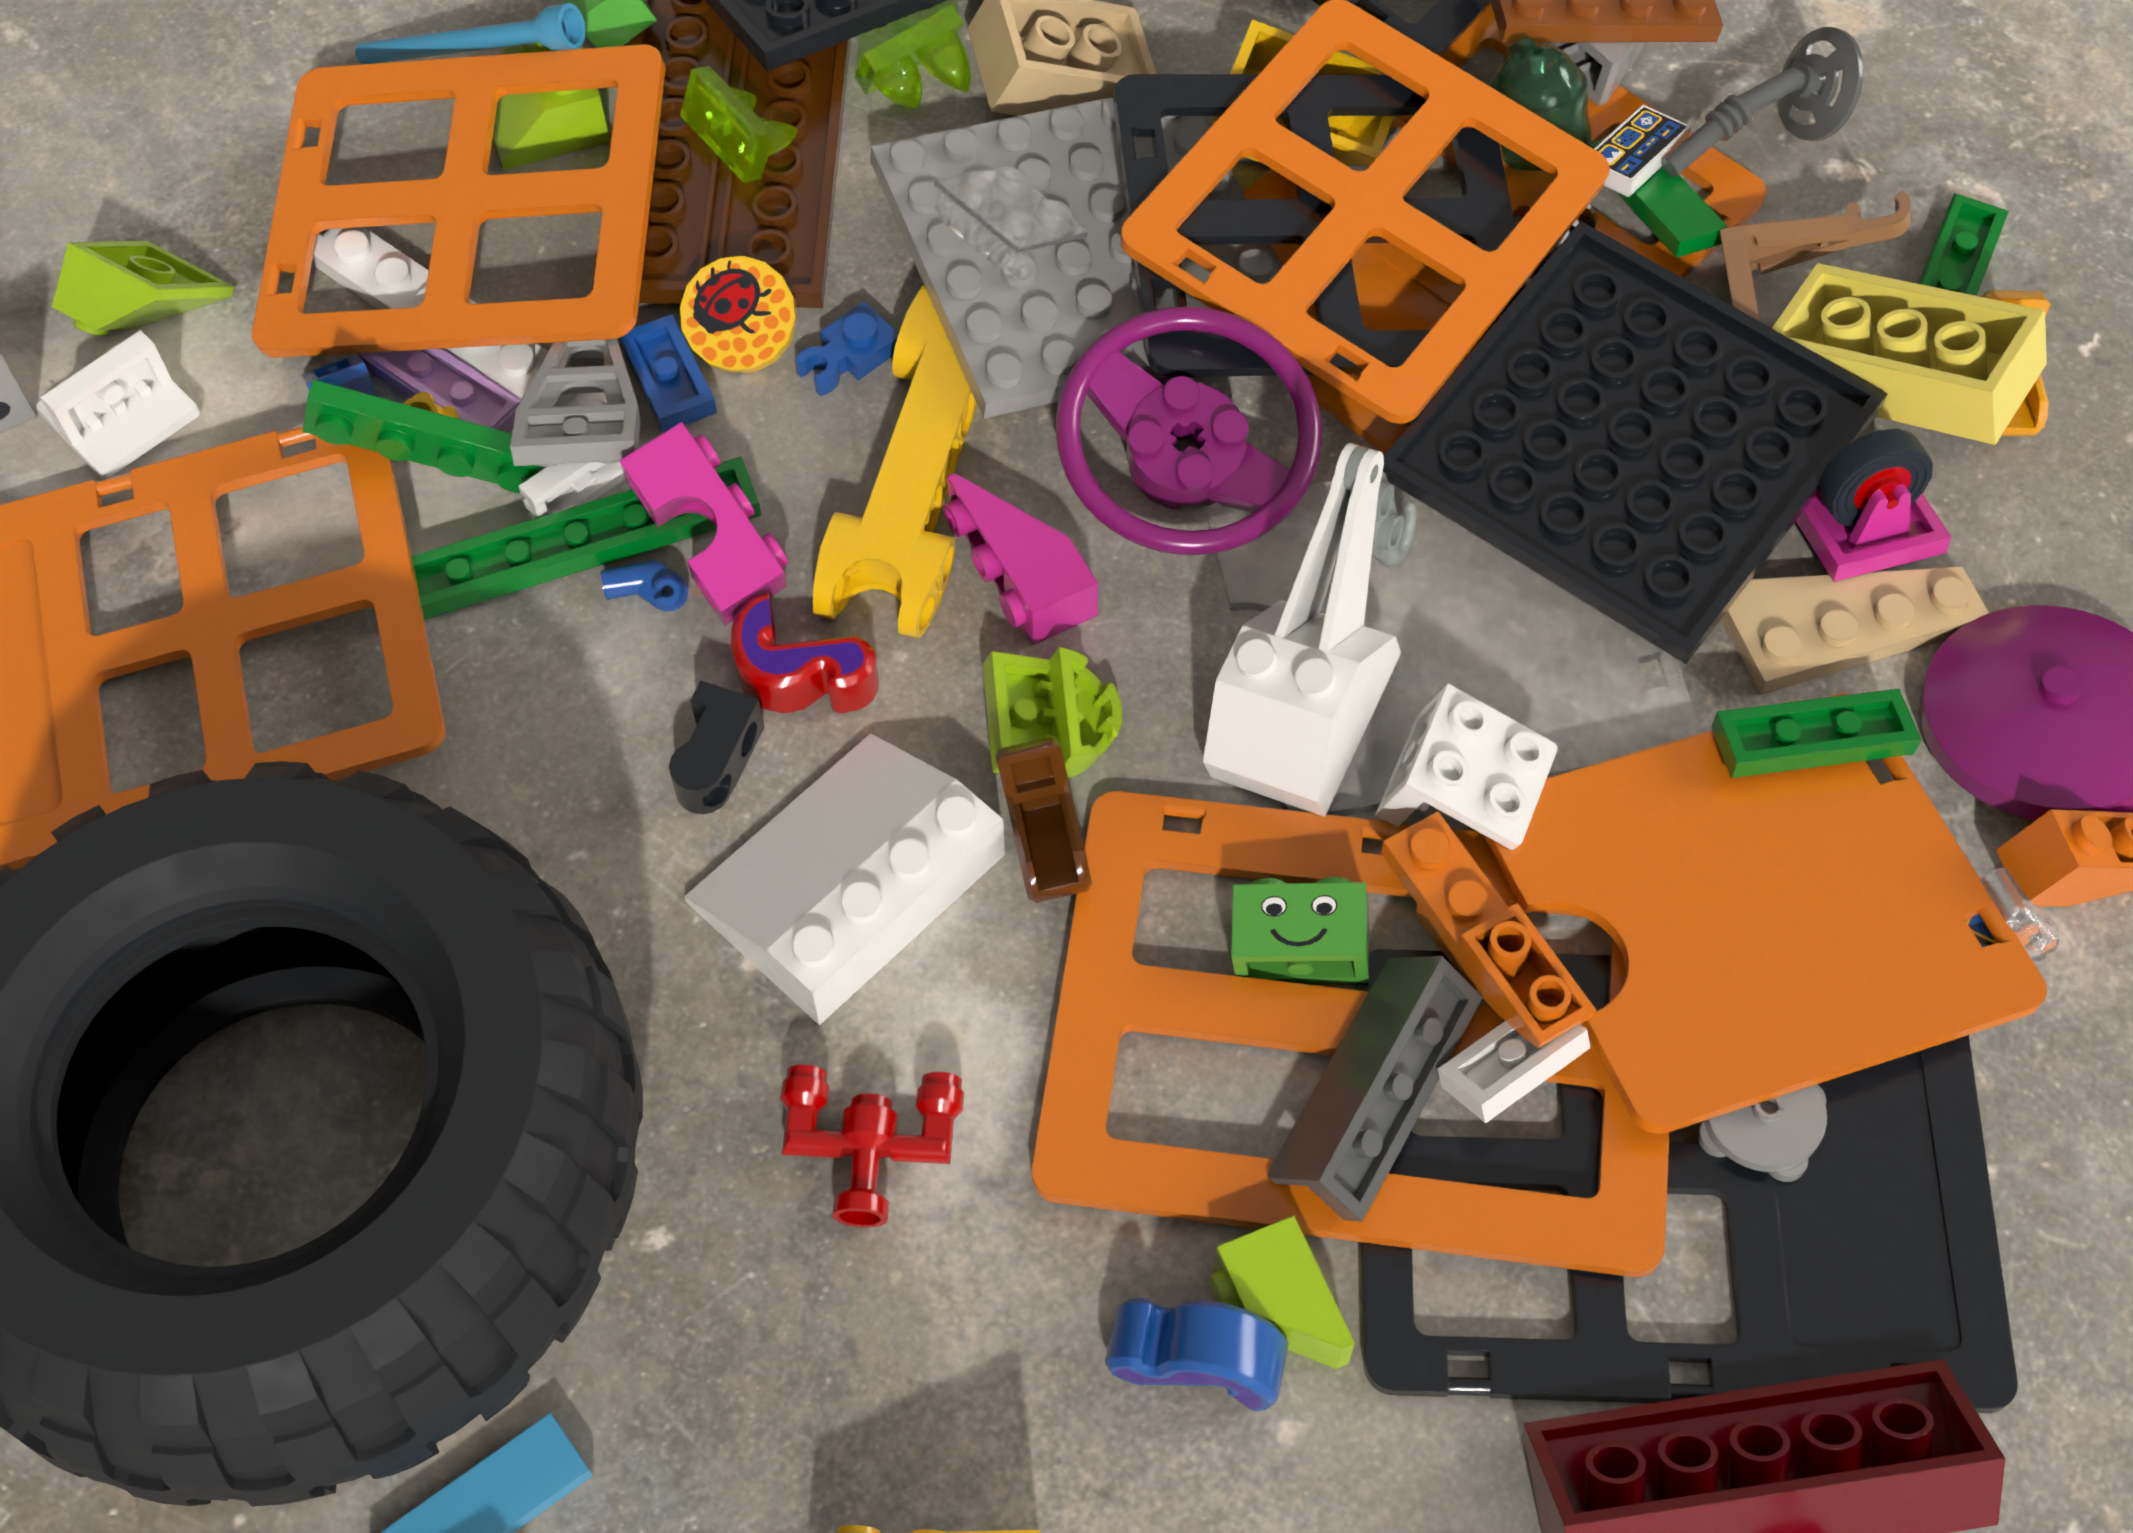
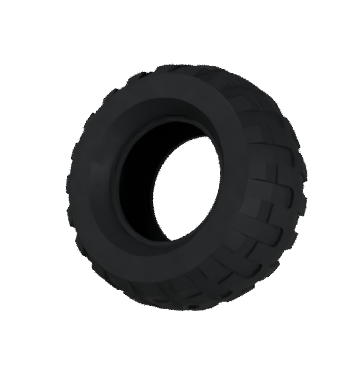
M287 761L255 763L244 779L211 781L203 770L151 783L149 796L146 799L125 805L107 815L98 805L73 817L53 830L51 833L57 840V843L35 856L18 872L8 866L3 867L0 870V1427L52 1465L78 1477H88L94 1481L116 1486L126 1490L134 1497L161 1504L182 1506L207 1505L211 1503V1500L228 1501V1499L246 1501L252 1507L289 1504L336 1493L337 1484L353 1481L369 1474L373 1479L390 1477L413 1468L440 1453L436 1443L460 1430L479 1414L487 1422L509 1405L528 1385L527 1383L530 1380L528 1370L544 1355L554 1340L564 1343L585 1312L601 1280L598 1268L604 1252L612 1250L615 1239L619 1238L633 1201L638 1174L635 1165V1147L638 1129L643 1118V1088L639 1065L633 1048L630 1026L611 973L594 942L593 936L580 913L565 895L540 879L531 868L528 858L509 842L451 806L441 809L440 806L425 796L411 791L407 785L385 776L358 770L344 781L331 780L323 773L315 772L308 763ZM304 1004H333L371 1011L407 1028L425 1042L427 1060L425 1094L419 1119L411 1139L398 1163L383 1184L361 1207L343 1222L322 1236L296 1249L275 1257L230 1266L175 1264L152 1258L130 1249L121 1221L119 1205V1175L130 1131L140 1110L158 1083L182 1057L218 1031L245 1018L282 1007Z

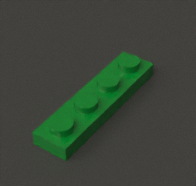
M313 379L306 403L302 432L318 436L325 442L336 445L349 444L378 452L391 460H409L435 467L445 474L454 477L468 476L491 482L514 493H520L519 485L546 468L539 465L514 466L510 449L512 433Z

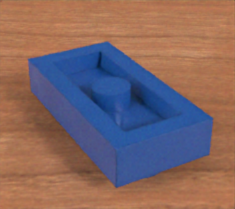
M673 314L637 326L628 334L619 338L621 348L662 433L681 422L686 425L717 413L714 397Z

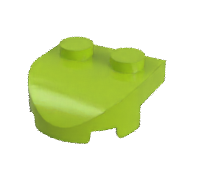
M1059 647L1050 659L991 651L982 666L992 772L999 773L996 755L1000 748L1053 737L1060 743L1068 779L1090 768L1109 748L1118 736L1122 726L1123 709L1114 684L1109 681L1104 685L1096 675L1086 668L1088 658L1067 648Z

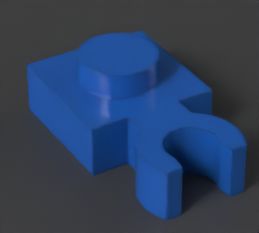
M864 301L820 331L822 347L806 348L796 356L797 375L802 378L812 370H823V372L818 373L814 377L816 393L819 396L826 395L838 386L840 375L847 370L857 380H860L893 357L899 333Z

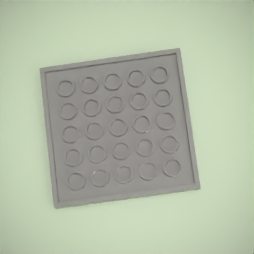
M1113 97L871 146L870 163L983 419L1059 402L1064 384L1072 368L1088 347L1114 326L1141 314L1134 259L1124 252L1120 243L1122 226L1128 219ZM1165 116L1161 118L1168 173L1209 130L1203 116ZM1134 136L1136 158L1154 157L1152 137ZM1230 170L1204 200L1246 199ZM1270 244L1198 245L1256 283L1265 284L1270 282L1282 268ZM1187 257L1181 262L1183 270L1204 283L1208 280L1211 272ZM1154 287L1157 310L1175 307L1172 288L1157 289ZM1185 292L1187 307L1211 309ZM1144 339L1120 351L1121 354L1155 379L1165 377L1155 372L1149 365Z

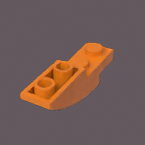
M1438 811L1383 841L1381 854L1416 901L1415 916L1466 981L1521 1036L1535 1047L1540 1048L1595 1016L1597 1012L1595 1007L1519 904L1516 903L1511 907L1507 906Z

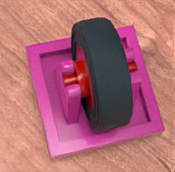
M1898 428L1878 430L1858 438L1840 450L1826 465L1819 479V491L1796 520L1833 582L1947 552L1951 535L1923 495L1932 478L1933 463L1923 445L1911 432Z

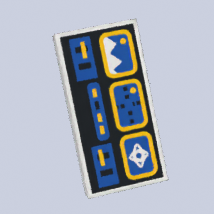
M1642 105L1594 148L1609 163L1610 171L1604 186L1630 197L1662 167L1661 160L1689 137L1691 126Z

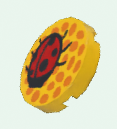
M746 256L720 258L701 268L686 286L680 305L682 332L693 352L714 369L732 373L741 372L742 374L758 372L775 363L791 345L794 336L797 315L795 299L784 278L763 261Z

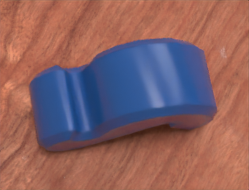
M1148 1298L1129 1299L1117 1307L1105 1364L1113 1376L1137 1385L1227 1388L1228 1395L1249 1409L1260 1411L1272 1407L1278 1399L1289 1343L1281 1330L1270 1321L1249 1310L1226 1303L1198 1300L1184 1302L1176 1308H1166L1152 1303Z

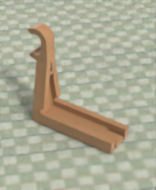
M1901 190L1895 197L1896 212L1892 215L1873 219L1861 218L1859 205L1850 201L1846 208V215L1746 224L1721 229L1720 235L1732 306L1760 321L1752 271L1756 269L1760 270L1761 275L1846 248L1893 239L1903 235L1909 229L1912 222L1909 196Z

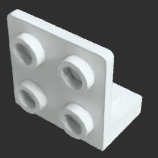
M1448 683L1416 716L1375 815L1398 827L1416 809L1425 812L1431 805L1506 848L1514 850L1523 842L1558 747L1551 740Z

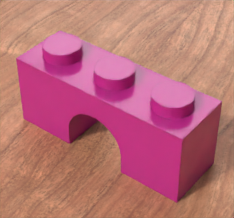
M683 422L619 461L625 480L657 527L678 515L686 513L702 515L716 526L717 532L710 546L688 560L687 563L692 579L724 626L734 621L736 614L751 598L768 592L769 596L772 597L786 588L785 574L782 569L789 564L786 555L770 533L760 537L748 519L755 514L749 500L736 483L728 488L715 471L721 465V462L703 434L693 438Z

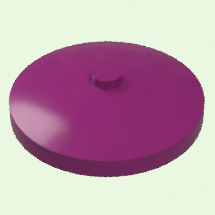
M2029 605L2007 608L1983 615L1962 626L1945 640L1933 656L1927 669L1920 697L1919 714L1924 738L1931 753L1944 771L1959 786L1992 807L2035 821L2051 809L2128 812L2133 809L2132 631L2109 619L2082 610L2060 606Z

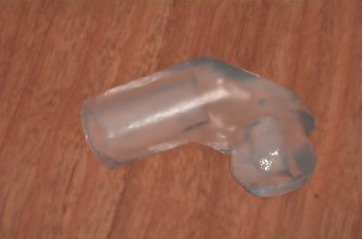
M2007 868L1994 869L1980 879L1981 884L2010 930L2014 931L2033 962L2045 959L2048 954L2057 949L2059 945L2058 926L2025 895Z

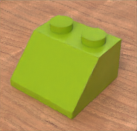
M540 43L507 46L500 55L552 50L542 46ZM598 89L511 94L503 96L498 101L493 139L503 170L610 142Z

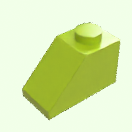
M1295 1216L1217 1246L1214 1263L1215 1272L1208 1275L1209 1285L1216 1302L1249 1310L1270 1321L1286 1337L1289 1343L1288 1350L1334 1369L1349 1364L1355 1342Z

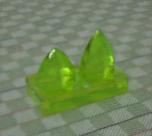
M951 4L864 53L854 78L866 95L878 89L885 97L895 103L911 108H918L922 98V81L917 68L921 64L931 75L954 89L968 92L971 81L970 65L967 53L958 37L964 21Z
M710 66L691 69L680 113L681 118L743 183L761 179L767 157L788 146L795 138L797 128L784 122L759 118L753 111L756 104V96L742 89L729 86Z

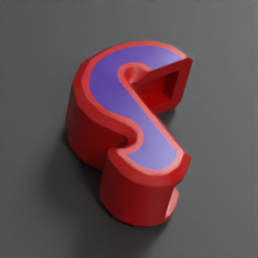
M769 592L751 598L736 614L731 627V649L743 693L759 699L761 709L779 713L804 710L823 695L829 694L832 710L838 713H846L862 709L874 700L879 689L876 655L873 648L858 635L776 644L775 624Z

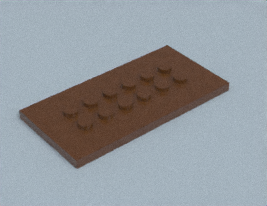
M646 0L657 21L631 39L630 45L645 44L655 47L660 52L666 69L639 303L681 304L686 286L701 268L720 258L746 256L767 263L784 278L795 299L796 308H823L851 38L840 42L838 45L827 47L794 60L787 65L766 71L705 0ZM594 269V275H593V281H592V290H593V284H594L595 269Z

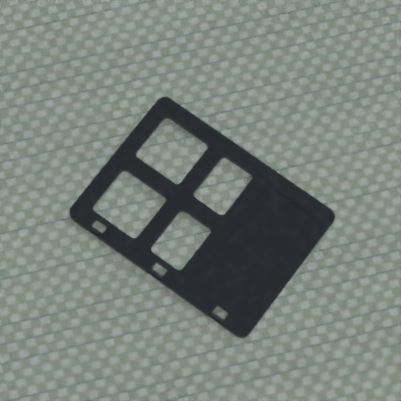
M1379 949L1369 952V983H1356V990L1369 992L1385 962L1390 958L1443 956L1458 973L1459 971L1442 951ZM1556 954L1597 1011L1608 1005L1610 955ZM1969 1035L1819 1083L1818 1085L1826 1095V1130L1819 1146L1808 1158L1806 1170L1795 1181L1782 1182L1773 1178L1768 1172L1746 1168L1727 1156L1715 1157L1709 1155L1697 1143H1669L1667 1194L1713 1195L1720 1198L1725 1205L1737 1341L1735 1343L1694 1344L1636 1341L1627 1331L1623 1276L1571 1269L1575 1333L1570 1339L1427 1336L1420 1333L1414 1324L1412 1249L1361 1242L1364 1371L1369 1383L1381 1393L1397 1396L1447 1397V1395L1489 1396V1398L1657 1403L1945 1359L1977 1413H1995L2002 1410L2014 1399L2018 1389V1380ZM1560 1083L1563 1135L1558 1139L1420 1136L1411 1131L1389 1174L1517 1190L1557 1191L1564 1196L1592 1198L1598 1194L1602 1096L1598 1090L1592 1087ZM1447 1355L1488 1356L1489 1378L1448 1377ZM1669 1362L1708 1363L1709 1384L1670 1383Z

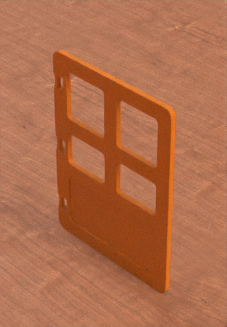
M302 426L280 433L275 430L134 468L128 474L98 482L94 479L0 505V870L5 866L13 870L23 868L35 856L57 843V840L51 833L53 830L91 808L100 805L107 815L125 805L148 798L150 784L118 793L112 792L99 696L101 684L110 678L183 658L192 659L206 753V762L199 770H203L211 781L244 779L255 763L277 761L308 763L315 772L323 773L331 780H338L349 777L358 770L366 772L427 755L435 751L442 744L446 735V726L393 460L385 458L378 452L353 445H336L325 442L318 436L302 432ZM315 439L317 449L284 457L283 447ZM339 462L347 463L364 550L362 561L354 566L241 597H231L216 509L217 499L221 495ZM133 489V499L107 506L102 505L101 496ZM162 510H169L183 598L182 609L168 617L93 636L91 633L80 547L81 536L91 529ZM365 608L375 609L393 703L391 714L381 720L266 752H255L239 654L241 646L245 642Z

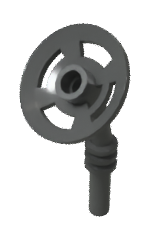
M1822 27L1811 31L1793 48L1785 62L1782 73L1739 96L1729 95L1724 102L1715 107V110L1710 111L1706 115V123L1661 160L1663 169L1670 176L1677 177L1719 140L1728 141L1734 133L1743 128V125L1748 124L1752 120L1754 112L1777 100L1782 121L1788 131L1795 137L1807 141H1820L1832 136L1848 121L1861 94L1864 67L1862 54L1857 42L1848 32L1839 28ZM1820 41H1827L1836 48L1828 57L1820 54H1811L1813 44ZM1843 70L1841 89L1836 102L1831 107L1829 104L1833 100L1838 87L1839 71ZM1795 109L1812 111L1816 123L1802 125L1793 117Z

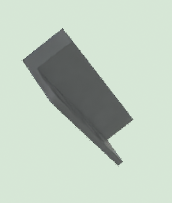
M1443 956L1390 958L1385 962L1267 1173V1177L1275 1184L1308 1186L1343 1220L1363 1222L1439 1080L1437 1069L1450 1060L1483 998Z

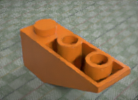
M2051 809L1996 849L2022 906L2068 907L2133 891V813Z

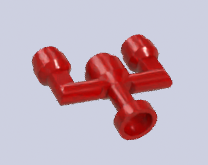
M800 1064L790 1066L787 1069L786 1078L782 1081L780 1100L787 1109L782 1155L822 1158L852 1156L849 1188L834 1197L832 1217L837 1222L848 1226L865 1228L878 1227L887 1223L889 1201L877 1191L880 1157L890 1158L896 1162L951 1163L954 1120L963 1112L964 1091L961 1089L962 1079L959 1076L948 1072H929L922 1076L921 1086L918 1087L916 1096V1109L923 1117L921 1135L896 1134L898 1115L892 1110V1101L885 1096L871 1093L858 1094L852 1097L851 1105L843 1111L841 1131L817 1130L818 1113L828 1103L829 1085L826 1083L827 1072L813 1065Z

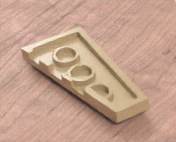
M1962 566L1871 572L1833 582L1830 575L1752 579L1721 618V621L1761 695L1944 641L1959 628L1983 615L1989 614V611Z

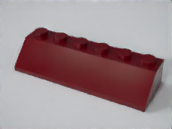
M1945 1359L1523 1423V1435L1542 1533H1950L1995 1526L1999 1523L2005 1456Z

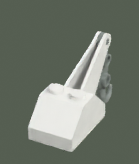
M1353 443L1347 444L1339 456L1328 497L1288 601H1278L1243 624L1215 682L1203 763L1209 775L1214 779L1323 817L1328 812L1401 655L1396 636L1364 626L1371 556L1375 557L1386 568H1392L1402 563L1411 547L1417 520L1415 504L1412 501H1406L1403 504V516L1397 514L1394 502V486L1388 483L1386 474L1383 472V453ZM1335 565L1327 609L1324 614L1321 613V609Z

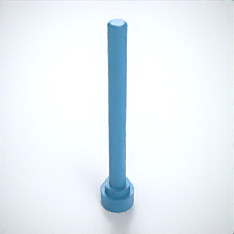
M566 3L547 6L542 13L537 15L535 20L362 42L356 46L355 54L361 64H375L531 43H540L552 51L579 49L583 45L586 29L580 10L574 4Z

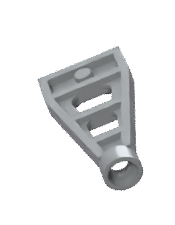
M617 339L554 342L516 408L510 444L514 466L539 465L550 467L558 464L586 462L610 464L620 461L638 449L641 426L638 403ZM604 357V366L567 367L570 359ZM604 392L607 400V405L554 407L561 394Z

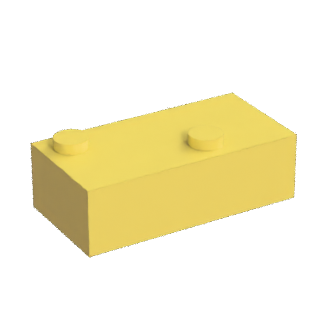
M1820 263L1815 265L1772 327L1777 332L1888 393L1882 409L1875 417L1996 445L2047 364L2045 310Z

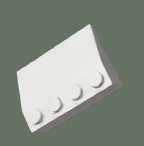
M870 733L688 892L684 898L690 907L818 1025H821L1005 855L1003 818L954 777Z

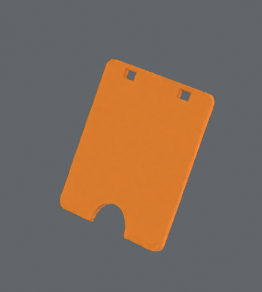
M1842 693V694H1836V695H1833V696H1830V697L1850 695V694ZM1712 730L1547 778L1523 842L1514 850H1510L1484 835L1525 913L1556 910L1582 916L1603 928L1619 947L1625 963L1624 986L1608 1005L1598 1010L1594 1017L1583 1022L1582 1025L1587 1029L1588 1036L1630 1117L1637 1126L1650 1133H1668L2029 1016L2039 1009L2047 995V985L2044 978L1903 756L1881 759L1894 779L1883 784L1878 782L1866 761L1731 778ZM1980 915L1997 943L1982 947L1966 920Z

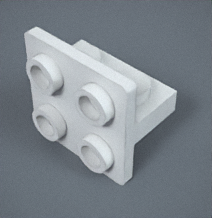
M141 330L120 344L113 346L107 353L71 377L61 381L56 387L40 397L41 401L36 404L41 417L102 479L110 478L200 415L196 403L172 381L155 344Z

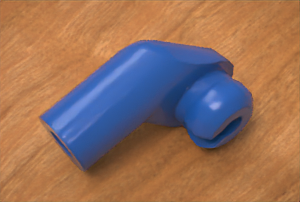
M657 560L601 570V579L607 600L638 595L657 609L675 611L685 604L688 597V587L685 580Z

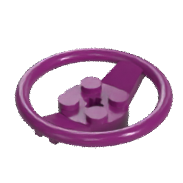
M1185 306L1152 310L1136 315L1106 331L1088 347L1072 368L1060 395L1056 414V440L1062 467L1075 494L1094 517L1107 528L1135 544L1155 551L1178 555H1205L1228 551L1248 544L1274 529L1293 511L1307 492L1315 475L1322 446V424L1317 398L1310 380L1295 357L1280 341L1259 326L1236 315L1209 308ZM1173 331L1211 333L1233 340L1253 351L1279 376L1294 405L1298 426V442L1291 469H1288L1247 443L1248 421L1240 413L1239 408L1223 392L1203 383H1196L1191 378L1185 376L1174 377L1166 385H1163L1121 354L1120 351L1144 338ZM1086 394L1119 436L1127 442L1126 458L1131 469L1132 480L1150 500L1170 509H1179L1180 505L1196 506L1208 502L1209 506L1219 503L1252 514L1223 527L1190 531L1151 524L1124 510L1103 491L1093 477L1084 457L1080 437V418ZM1180 439L1191 440L1197 444L1196 447L1199 450L1189 446L1183 452L1176 449V442Z

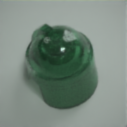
M1528 36L1515 42L1508 48L1503 58L1502 66L1492 76L1489 86L1589 146L1591 143V124L1588 110L1589 90L1585 73L1565 51L1549 44L1535 43ZM1502 145L1503 160L1509 167L1524 171H1543Z

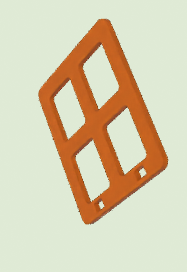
M1330 0L1320 6L1124 222L1120 243L1128 256L1211 309L1236 315L1264 329L1280 341L1303 368L1383 419L1392 423L1403 424L1414 420L1595 198L1605 185L1610 167L1607 159L1598 151L1356 5L1345 0ZM1338 51L1350 52L1421 95L1426 100L1369 168L1364 171L1351 169L1276 121V118ZM1465 127L1477 129L1546 171L1554 178V181L1499 248L1491 252L1477 247L1409 205L1403 199L1458 132ZM1243 157L1255 158L1326 202L1332 208L1330 213L1273 279L1265 284L1256 283L1180 235L1177 231L1190 214ZM1373 236L1382 237L1456 283L1462 289V293L1407 360L1399 367L1387 366L1311 318L1306 312L1366 240ZM1186 257L1211 272L1205 283L1179 267ZM1336 353L1363 369L1358 380L1329 363Z
M644 44L320 67L305 73L298 81L289 125L252 328V340L265 356L281 358L609 340L628 334L635 326L638 315L666 68L660 52L655 47ZM618 88L609 160L603 167L499 175L487 174L497 104L503 96ZM455 99L444 171L439 177L422 180L326 185L337 116L342 108L351 105ZM307 127L320 128L317 146L303 147ZM602 213L593 290L588 296L570 299L469 304L479 228L483 222L489 219ZM436 223L425 297L420 305L413 308L303 313L316 237L320 232L326 229ZM281 272H295L291 293L277 294Z

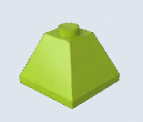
M149 241L68 242L51 307L73 318V325L77 329L86 333L105 336L109 334V330L135 329L230 298L233 295L235 286Z

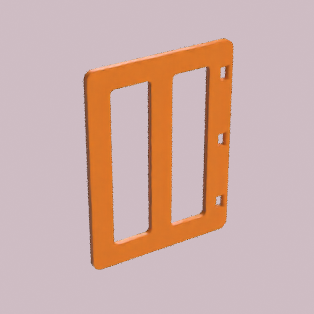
M1122 791L1107 792L1098 797L1093 803L1084 848L1092 884L1086 892L1077 893L1031 1170L1034 1188L1045 1200L1059 1204L1261 1229L1295 1216L1303 1235L1628 1277H1643L1656 1270L1665 1251L1669 1132L1664 1134L1650 1133L1634 1123L1589 1038L1591 1048L1545 1080V1082L1592 1087L1598 1090L1602 1096L1598 1194L1592 1198L1388 1173L1363 1222L1346 1221L1334 1212L1308 1186L1275 1184L1267 1177V1173L1275 1159L1112 1138L1106 1130L1119 1044L1124 1034L1128 1032H1141L1333 1056L1369 993L1367 991L1156 967L1137 963L1133 959V951L1145 875L1150 870L1159 868L1255 880L1274 878L1289 884L1316 883L1318 880L1327 877H1341L1352 882H1366L1368 893L1413 898L1383 855L1362 853L1361 849L1363 838L1386 840L1414 824L1401 823L1396 827L1387 821L1327 814L1323 817L1309 812ZM1164 815L1203 819L1201 833L1163 830ZM1452 829L1507 906L1511 907L1516 903L1519 904L1484 835L1478 831ZM1556 910L1533 911L1582 917L1573 913ZM1612 937L1608 1004L1619 994L1625 981L1624 959ZM1479 1005L1450 1060L1505 1020L1490 1006Z

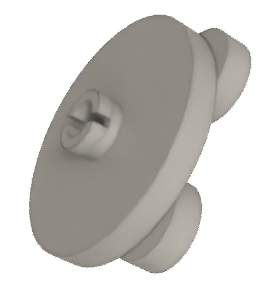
M1816 1084L1702 1122L1697 1133L1699 1145L1709 1155L1715 1157L1727 1156L1746 1168L1768 1172L1773 1178L1782 1182L1795 1181L1802 1176L1808 1166V1158L1814 1153L1823 1139L1827 1125L1826 1095L1823 1089Z

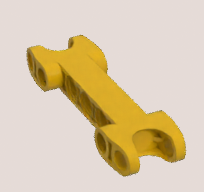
M925 285L920 288L906 312L896 340L892 361L893 376L911 380L912 382L863 517L835 512L832 515L820 546L813 585L814 616L832 620L841 613L849 600L860 592L884 590L893 594L901 601L898 633L913 638H921L928 629L942 602L952 571L956 548L955 537L937 534L934 531L948 493L947 477L955 473L977 408L976 400Z

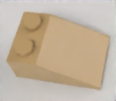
M984 0L967 27L991 112L1021 116L1110 98L1114 96L1116 85L1123 77L1132 74H1157L1137 10L1134 7L1096 0Z

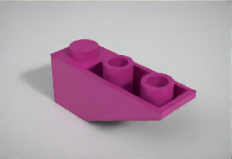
M956 473L947 477L949 502L943 505V510L949 527L956 537L959 538L965 535L972 546L971 557L978 574L984 582L993 580L1001 593L999 594V602L1002 611L1013 628L1021 625L1031 643L1035 645L1098 616V582L1068 536Z

